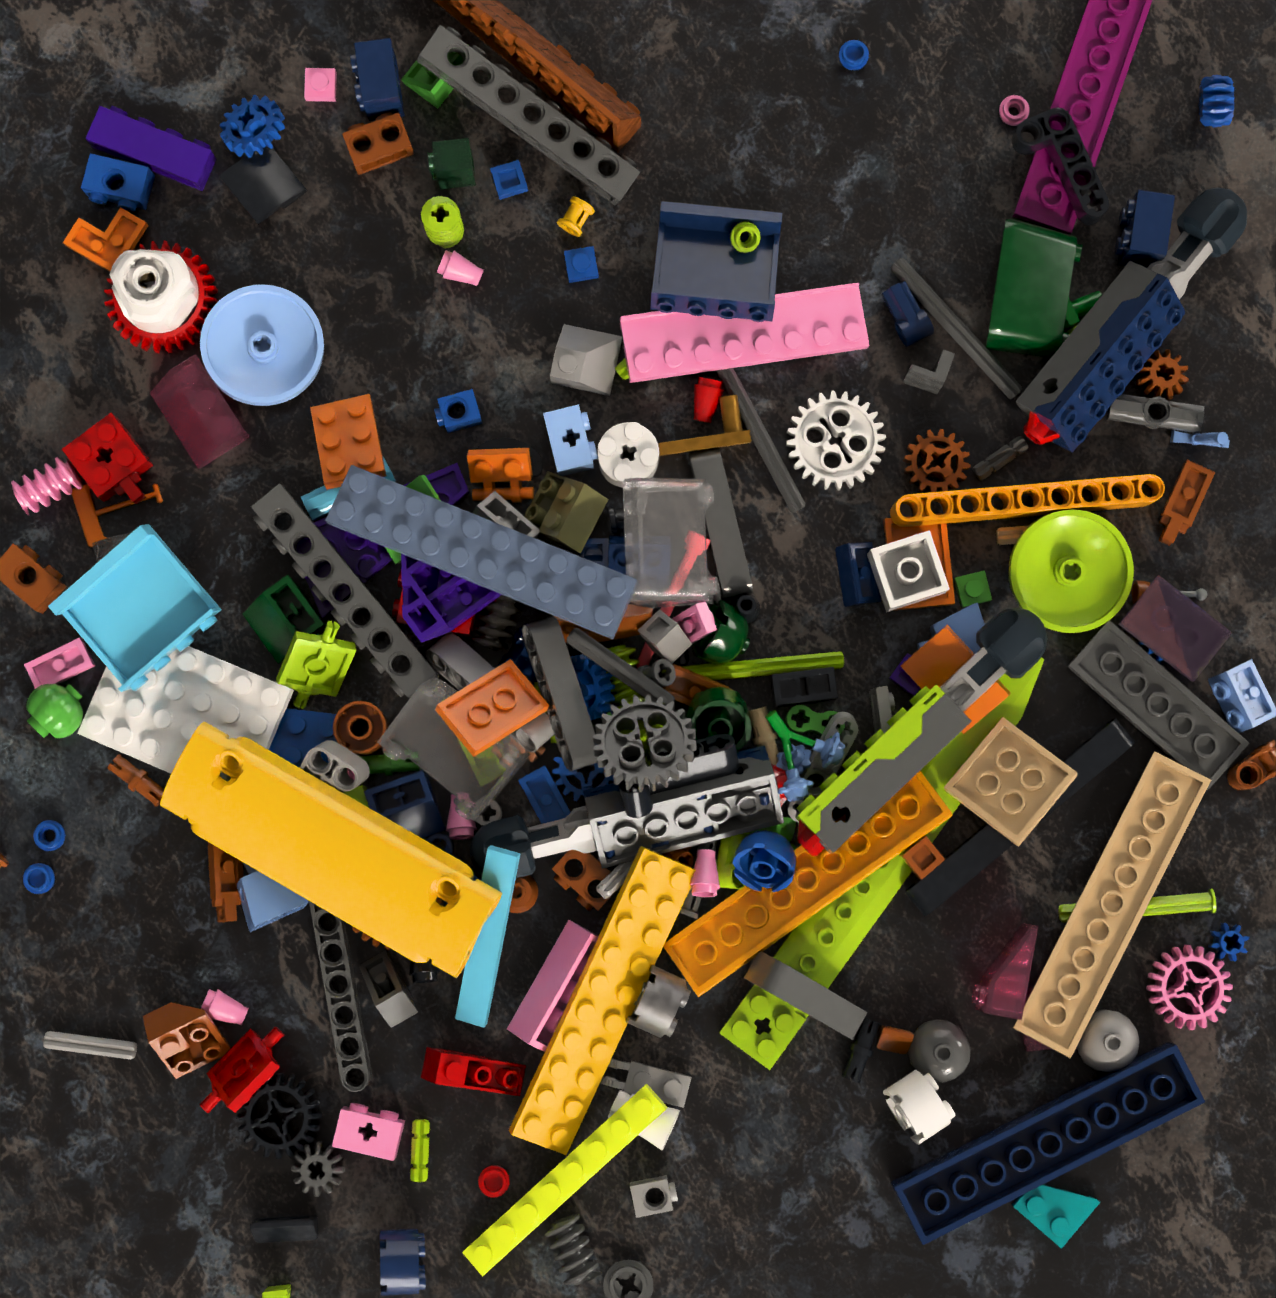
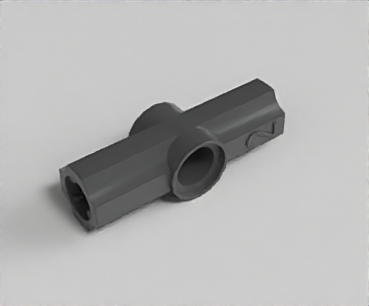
M1121 394L1108 408L1107 420L1144 425L1150 429L1166 428L1200 433L1204 419V406L1167 401L1162 397L1146 398ZM1149 407H1159L1163 412V418L1160 420L1151 418L1148 413Z

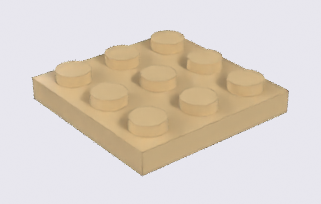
M1002 717L945 785L944 789L1019 847L1078 775L1075 770Z

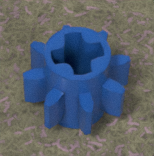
M1221 923V931H1210L1214 939L1213 943H1210L1208 947L1218 950L1217 959H1223L1228 954L1230 961L1235 962L1237 960V953L1248 952L1243 947L1244 941L1249 940V937L1242 936L1239 933L1241 930L1240 925H1235L1229 930L1227 923ZM1225 936L1231 937L1230 941L1234 943L1232 948L1226 947L1227 943L1223 941Z

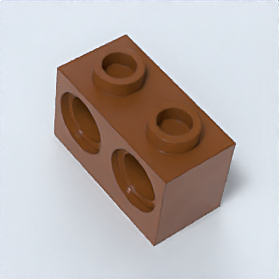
M391 112L384 113L378 116L374 122L366 125L364 123L352 125L347 129V132L342 133L358 175L414 155L399 112L395 114ZM389 131L399 133L397 139L393 141L385 140L384 136ZM366 141L371 143L366 151L360 152L356 150V146L360 142Z
M569 850L552 868L556 873L553 879L565 890L571 886L579 894L576 900L588 911L593 907L599 911L610 899V897L607 899L603 897L594 898L588 892V886L593 880L602 881L611 873L607 868L602 869L600 861L591 853L585 854L576 850ZM571 859H578L583 865V871L578 877H571L566 873V863Z

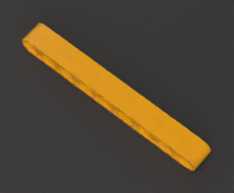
M1154 474L907 494L899 498L892 505L890 516L896 525L911 527L1040 516L1071 509L1099 511L1145 507L1163 496L1165 486L1160 477ZM1142 484H1146L1151 488V497L1143 494ZM1112 486L1118 487L1122 491L1121 500L1116 499L1112 495ZM1082 489H1087L1092 493V502H1087L1083 499ZM1052 491L1061 494L1063 498L1062 505H1058L1052 500ZM1022 494H1027L1032 498V507H1027L1022 503ZM992 496L1002 500V510H997L992 506ZM961 499H967L973 504V512H966L962 509ZM935 501L942 505V515H936L932 512L930 508L931 502ZM901 504H907L912 508L913 516L911 518L901 514Z

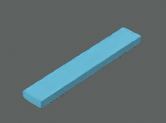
M493 845L487 848L481 881L502 892V896L493 913L484 923L465 965L455 1015L456 1020L483 1028L488 1023L521 853Z

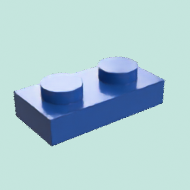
M545 765L518 780L541 824L566 818L571 813Z

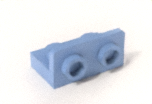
M1252 659L1208 679L1227 723L1238 733L1254 728L1276 717V707Z

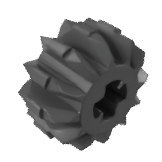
M322 1141L316 1143L315 1151L312 1146L307 1144L304 1146L305 1155L297 1153L294 1156L296 1161L301 1164L293 1165L291 1171L301 1173V1175L296 1177L293 1182L295 1184H299L302 1181L306 1183L302 1188L303 1193H307L311 1186H313L314 1196L319 1197L322 1187L327 1194L333 1192L331 1183L335 1185L341 1184L342 1179L335 1173H344L346 1167L336 1165L343 1158V1155L337 1154L335 1157H332L330 1154L335 1148L332 1147V1144L328 1146L325 1152L323 1151ZM312 1162L314 1165L321 1162L323 1164L322 1171L325 1172V1175L323 1173H320L318 1176L313 1173L315 1168L312 1166Z

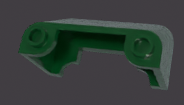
M1005 220L986 343L988 350L1051 358L1068 338L1069 332H1064L1072 271L1074 261L1080 262L1082 244L1077 243L1076 236L1019 220Z

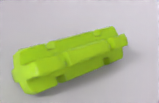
M416 1119L412 1122V1134H414V1137H412L411 1164H413V1167H411L410 1179L413 1182H425L428 1179L426 1164H428L429 1138L427 1134H429L430 1122L425 1119Z

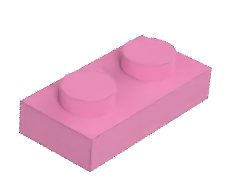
M706 601L695 604L672 618L678 623L692 644L717 630L714 615L709 610Z
M79 637L24 664L36 689L43 684H59L94 667L95 663L83 638Z

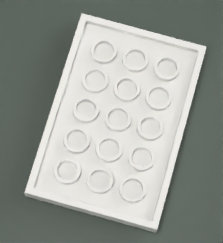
M188 646L181 652L178 649L173 651L169 655L171 661L159 671L155 669L150 671L146 675L148 681L136 691L129 689L120 692L118 688L122 684L106 666L77 733L168 773H172L188 741L203 721L228 734L229 739L246 737L269 750L294 690ZM220 773V777L224 780L229 781L231 779L228 775Z

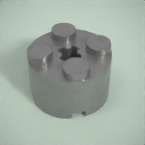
M652 965L649 970L651 972L647 983H643L641 993L633 1004L636 1006L633 1015L627 1017L626 1023L660 1038L664 1034L670 1037L677 1025L678 1019L674 1018L679 1006L685 1007L691 991L687 989L685 979Z

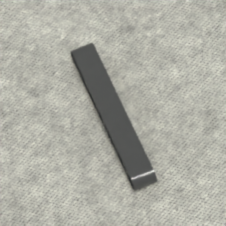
M309 901L341 1083L346 1090L358 1092L370 1084L372 1068L346 923L335 916L337 920L335 928L331 931L326 930L322 926V918L329 912ZM331 944L339 945L342 950V956L338 961H332L328 958L327 949ZM336 975H342L347 979L348 986L344 992L336 991L332 985ZM341 1006L350 1007L352 1010L353 1019L350 1023H344L339 1019L338 1011ZM347 1037H353L358 1041L359 1049L355 1054L346 1052L343 1047L344 1040ZM353 1068L360 1069L364 1074V1081L360 1085L353 1084L349 1079V1072Z

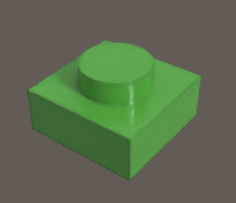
M985 570L954 578L961 608H966L977 602L982 604L992 601Z

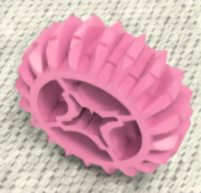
M1184 945L1183 954L1179 947H1173V958L1168 953L1163 952L1161 958L1165 964L1163 965L1157 961H1154L1152 964L1154 968L1159 970L1158 974L1148 973V978L1155 980V985L1146 986V990L1156 991V995L1148 999L1149 1002L1152 1004L1160 1002L1154 1010L1155 1013L1160 1015L1166 1012L1164 1022L1171 1023L1175 1019V1027L1180 1029L1186 1022L1189 1030H1195L1196 1021L1201 1028H1206V1017L1212 1022H1217L1218 1017L1214 1011L1225 1013L1226 1008L1221 1005V1002H1231V997L1224 995V989H1233L1232 984L1223 982V979L1230 977V972H1219L1225 963L1222 960L1212 963L1215 953L1209 951L1204 956V948L1201 946H1197L1193 953L1191 945ZM1194 961L1200 964L1209 975L1195 977L1192 970L1187 968L1186 962ZM1177 967L1178 970L1175 971L1177 975L1176 983L1166 990L1168 977L1172 970ZM1186 981L1199 983L1195 985V990L1191 989L1194 991L1192 994L1180 992L1184 990V985H1187ZM1212 987L1210 999L1202 1007L1201 1005L1204 1004L1202 1000L1203 992L1205 989ZM1183 997L1187 1005L1192 1007L1193 1012L1182 1013L1172 1005L1170 999Z

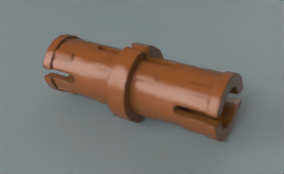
M118 754L112 760L115 763H110L107 769L125 781L132 792H139L152 802L154 806H159L165 789L149 778L147 771L144 769L139 770L121 754Z

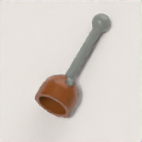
M1134 581L1132 586V601L1134 605L1152 585L1151 582ZM1203 588L1196 591H1173L1179 597H1196L1200 601L1207 598V591Z

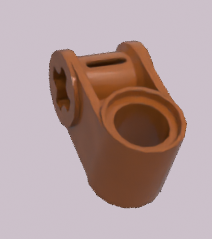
M1272 739L1253 750L1250 755L1229 768L1227 773L1229 785L1236 790L1243 791L1258 787L1265 781L1275 777L1276 741ZM1242 768L1247 769L1250 773L1248 784L1240 779Z

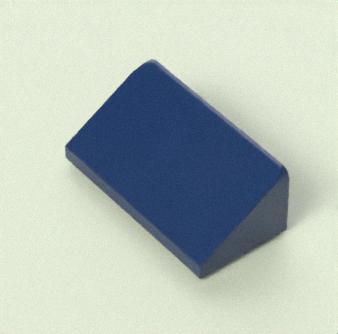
M872 542L847 543L835 549L845 607L882 602L867 556L870 549H873Z

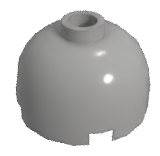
M1102 1009L1093 1013L1076 1048L1085 1064L1094 1070L1110 1073L1120 1070L1133 1062L1138 1054L1140 1041L1137 1029L1128 1017L1117 1011Z

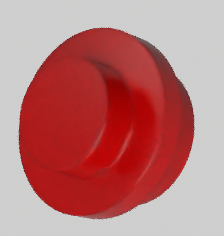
M488 1166L479 1176V1188L488 1197L502 1196L508 1190L510 1184L509 1174L501 1166Z

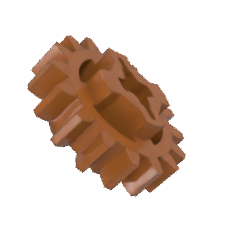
M931 429L927 430L925 439L918 434L915 437L917 446L909 444L907 450L912 455H905L903 458L904 462L910 463V466L904 469V474L912 473L913 475L909 481L910 485L918 482L920 484L918 492L920 493L925 488H929V492H936L938 489H940V492L948 491V486L953 490H957L959 485L956 480L964 482L967 476L962 471L969 470L971 464L964 462L970 455L969 452L961 451L964 441L955 443L953 441L955 433L950 434L948 438L944 437L943 429L938 431L937 436L933 435ZM933 444H942L945 445L946 448H937ZM920 452L923 458V465L918 469L917 456ZM946 456L940 466L937 465L927 470L933 459L937 460ZM953 457L956 458L957 464L955 473H953V469L950 467ZM935 477L938 478L941 482H933L926 478Z

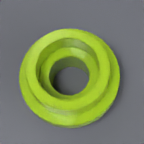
M750 222L738 223L731 231V244L739 252H751L760 243V231ZM743 232H748V240L745 242H741V234Z

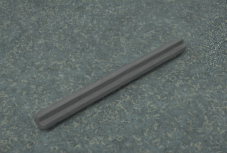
M904 258L898 259L891 266V271L901 282L906 281L911 293L1009 399L1018 395L1022 390V386L912 266Z
M734 368L716 370L728 395L738 396L740 417L746 429L750 430V436L790 512L795 513L805 507V502Z

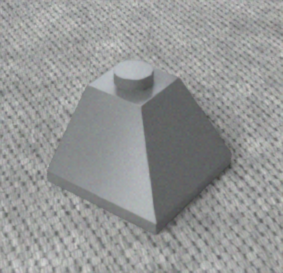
M564 324L556 345L551 367V384L610 396L623 337Z

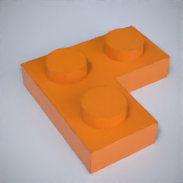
M120 207L105 232L78 218L63 244L110 272L114 262L124 251L134 250L149 225Z

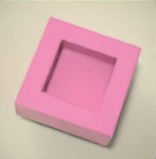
M305 68L304 98L306 101L336 102L337 72L335 68Z

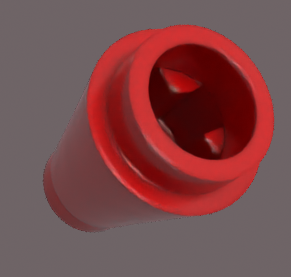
M703 377L698 378V383L694 384L693 420L711 423L720 401L719 397L722 396L724 391L721 389L722 381Z

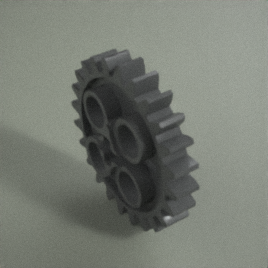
M647 694L644 702H640L638 696L634 695L632 704H629L623 698L621 699L622 708L619 709L614 705L610 706L612 716L604 713L601 715L603 724L595 725L596 735H593V745H595L593 747L594 757H598V768L604 767L605 777L614 774L615 785L625 780L626 790H629L633 784H638V790L642 792L644 786L649 784L654 792L656 791V783L661 782L667 788L669 777L679 781V771L688 772L687 762L694 761L693 751H696V741L694 740L696 739V731L691 729V718L684 719V709L675 712V702L672 701L667 706H664L663 697L660 696L656 703L651 702L650 694ZM638 720H642L644 723L651 766H647L645 762ZM656 724L663 725V727L659 729L652 728V726ZM623 730H632L629 734L620 733ZM659 752H668V753H670L669 755H666V756H659V755H657ZM630 757L638 758V760L634 762L626 761V759Z

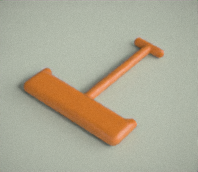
M154 483L152 485L154 492L145 494L146 498L142 501L156 497L157 503L163 502L158 484ZM85 484L81 489L73 488L72 497L87 545L91 548L108 543L109 541L103 535L98 516L135 503L130 499L95 510L90 494L91 488L88 484Z

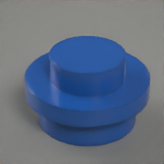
M858 40L845 42L839 51V61L848 70L863 68L869 58L867 46Z
M44 863L30 865L23 875L24 886L34 894L48 892L55 882L54 871Z

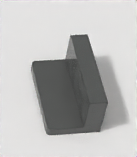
M943 349L933 371L912 364L903 382L937 395L945 383L955 353Z

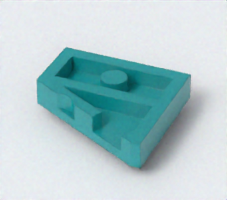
M1043 1184L1019 1196L1012 1206L1062 1249L1100 1202L1091 1196L1088 1197Z

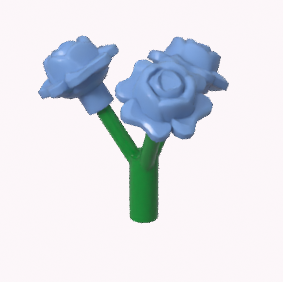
M773 710L765 718L782 741L784 752L777 754L778 762L776 766L785 770L787 781L784 782L782 788L778 789V794H784L789 802L800 801L804 797L807 798L809 796L808 789L814 785L813 781L799 776L806 768L811 766L810 757L812 753L808 749L805 750L804 745L794 746L791 744L790 738L812 746V750L819 752L823 769H826L830 764L838 765L840 763L839 761L842 760L845 753V744L840 741V733L838 732L826 741L818 738L812 740L792 732L776 710Z

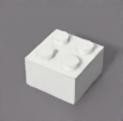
M930 530L870 549L867 553L886 613L945 594L950 590Z

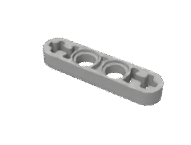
M848 712L836 713L832 716L820 737V740L826 741L830 736L833 737L836 732L839 733L838 724L843 725L846 721L848 722L850 730H844L840 735V741L845 744V753L842 760L839 761L840 763L838 765L830 764L826 769H823L820 753L813 750L810 757L811 766L803 771L800 775L801 778L807 780L810 775L817 773L823 776L824 782L834 772L837 774L859 731L858 724L853 715ZM819 786L808 789L809 795L812 794L815 798L823 792ZM804 798L800 801L792 802L787 800L788 814L796 822H799L795 818L799 813L796 812L795 804L800 805Z

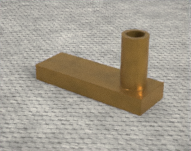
M738 396L719 397L724 434L658 443L659 456L750 443V430L742 431Z

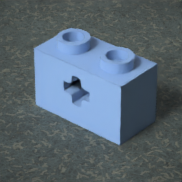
M578 404L543 413L558 475L565 476L594 469L593 460L598 459L594 441L588 442L585 431L591 430L587 412L581 413ZM573 434L574 438L577 439L576 446L570 447L569 442H565L568 439L567 435Z

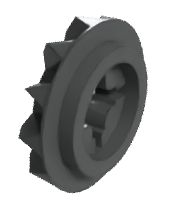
M630 1259L615 1262L605 1274L603 1281L604 1294L606 1298H651L653 1293L652 1275L641 1262ZM635 1273L634 1285L640 1292L629 1289L622 1297L623 1285L616 1278L627 1280Z

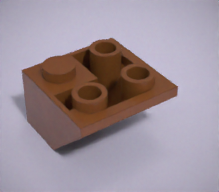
M171 1002L143 1016L149 1044L175 1079L224 1056L231 1049L229 1043L203 1009Z

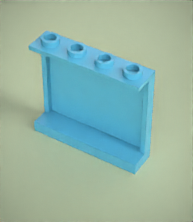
M149 524L137 527L48 605L56 616L62 614L119 680L122 684L118 688L120 692L129 689L136 691L148 681L146 675L153 669L159 671L171 661L169 655L176 649L181 652L194 641L192 635L199 629L204 632L217 621L215 615L222 610Z

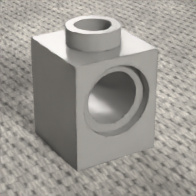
M660 609L637 630L654 653L671 663L692 645L678 623Z
M667 1175L630 1182L636 1218L673 1211L672 1202L678 1201L675 1182L668 1183ZM649 1189H660L664 1194L663 1199L659 1203H650L645 1196Z

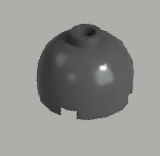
M934 1019L922 1023L915 1030L913 1041L907 1052L910 1064L915 1070L919 1071L923 1076L929 1073L936 1082L940 1083L954 1080L965 1071L970 1062L971 1047L968 1037L959 1026L948 1020Z

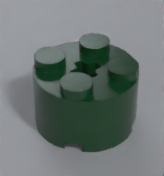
M723 687L709 688L694 695L687 710V718L692 720L691 729L696 731V739L694 740L718 734H729L735 740L738 753V750L750 740L752 731L748 708L741 695L735 690ZM717 721H721V724L715 725Z

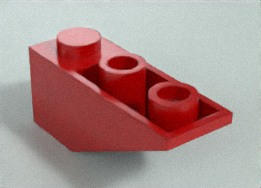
M427 1047L421 1078L438 1085L520 1096L526 1065L458 1051Z

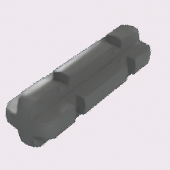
M1018 436L1010 441L1009 446L1007 444L988 456L985 462L982 460L976 464L972 470L975 476L982 481L990 476L992 471L996 472L1014 460L1016 455L1020 456L1026 452L1029 447L1026 441L1021 436Z

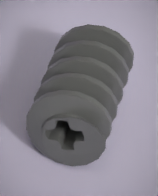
M580 1213L572 1214L551 1224L552 1228L545 1233L546 1237H556V1240L549 1246L550 1249L561 1250L554 1257V1260L565 1261V1264L558 1270L559 1273L570 1274L563 1281L564 1285H579L602 1275L600 1271L592 1272L599 1266L598 1260H588L594 1254L593 1248H583L590 1241L588 1236H579L585 1230L584 1224H574L580 1218Z

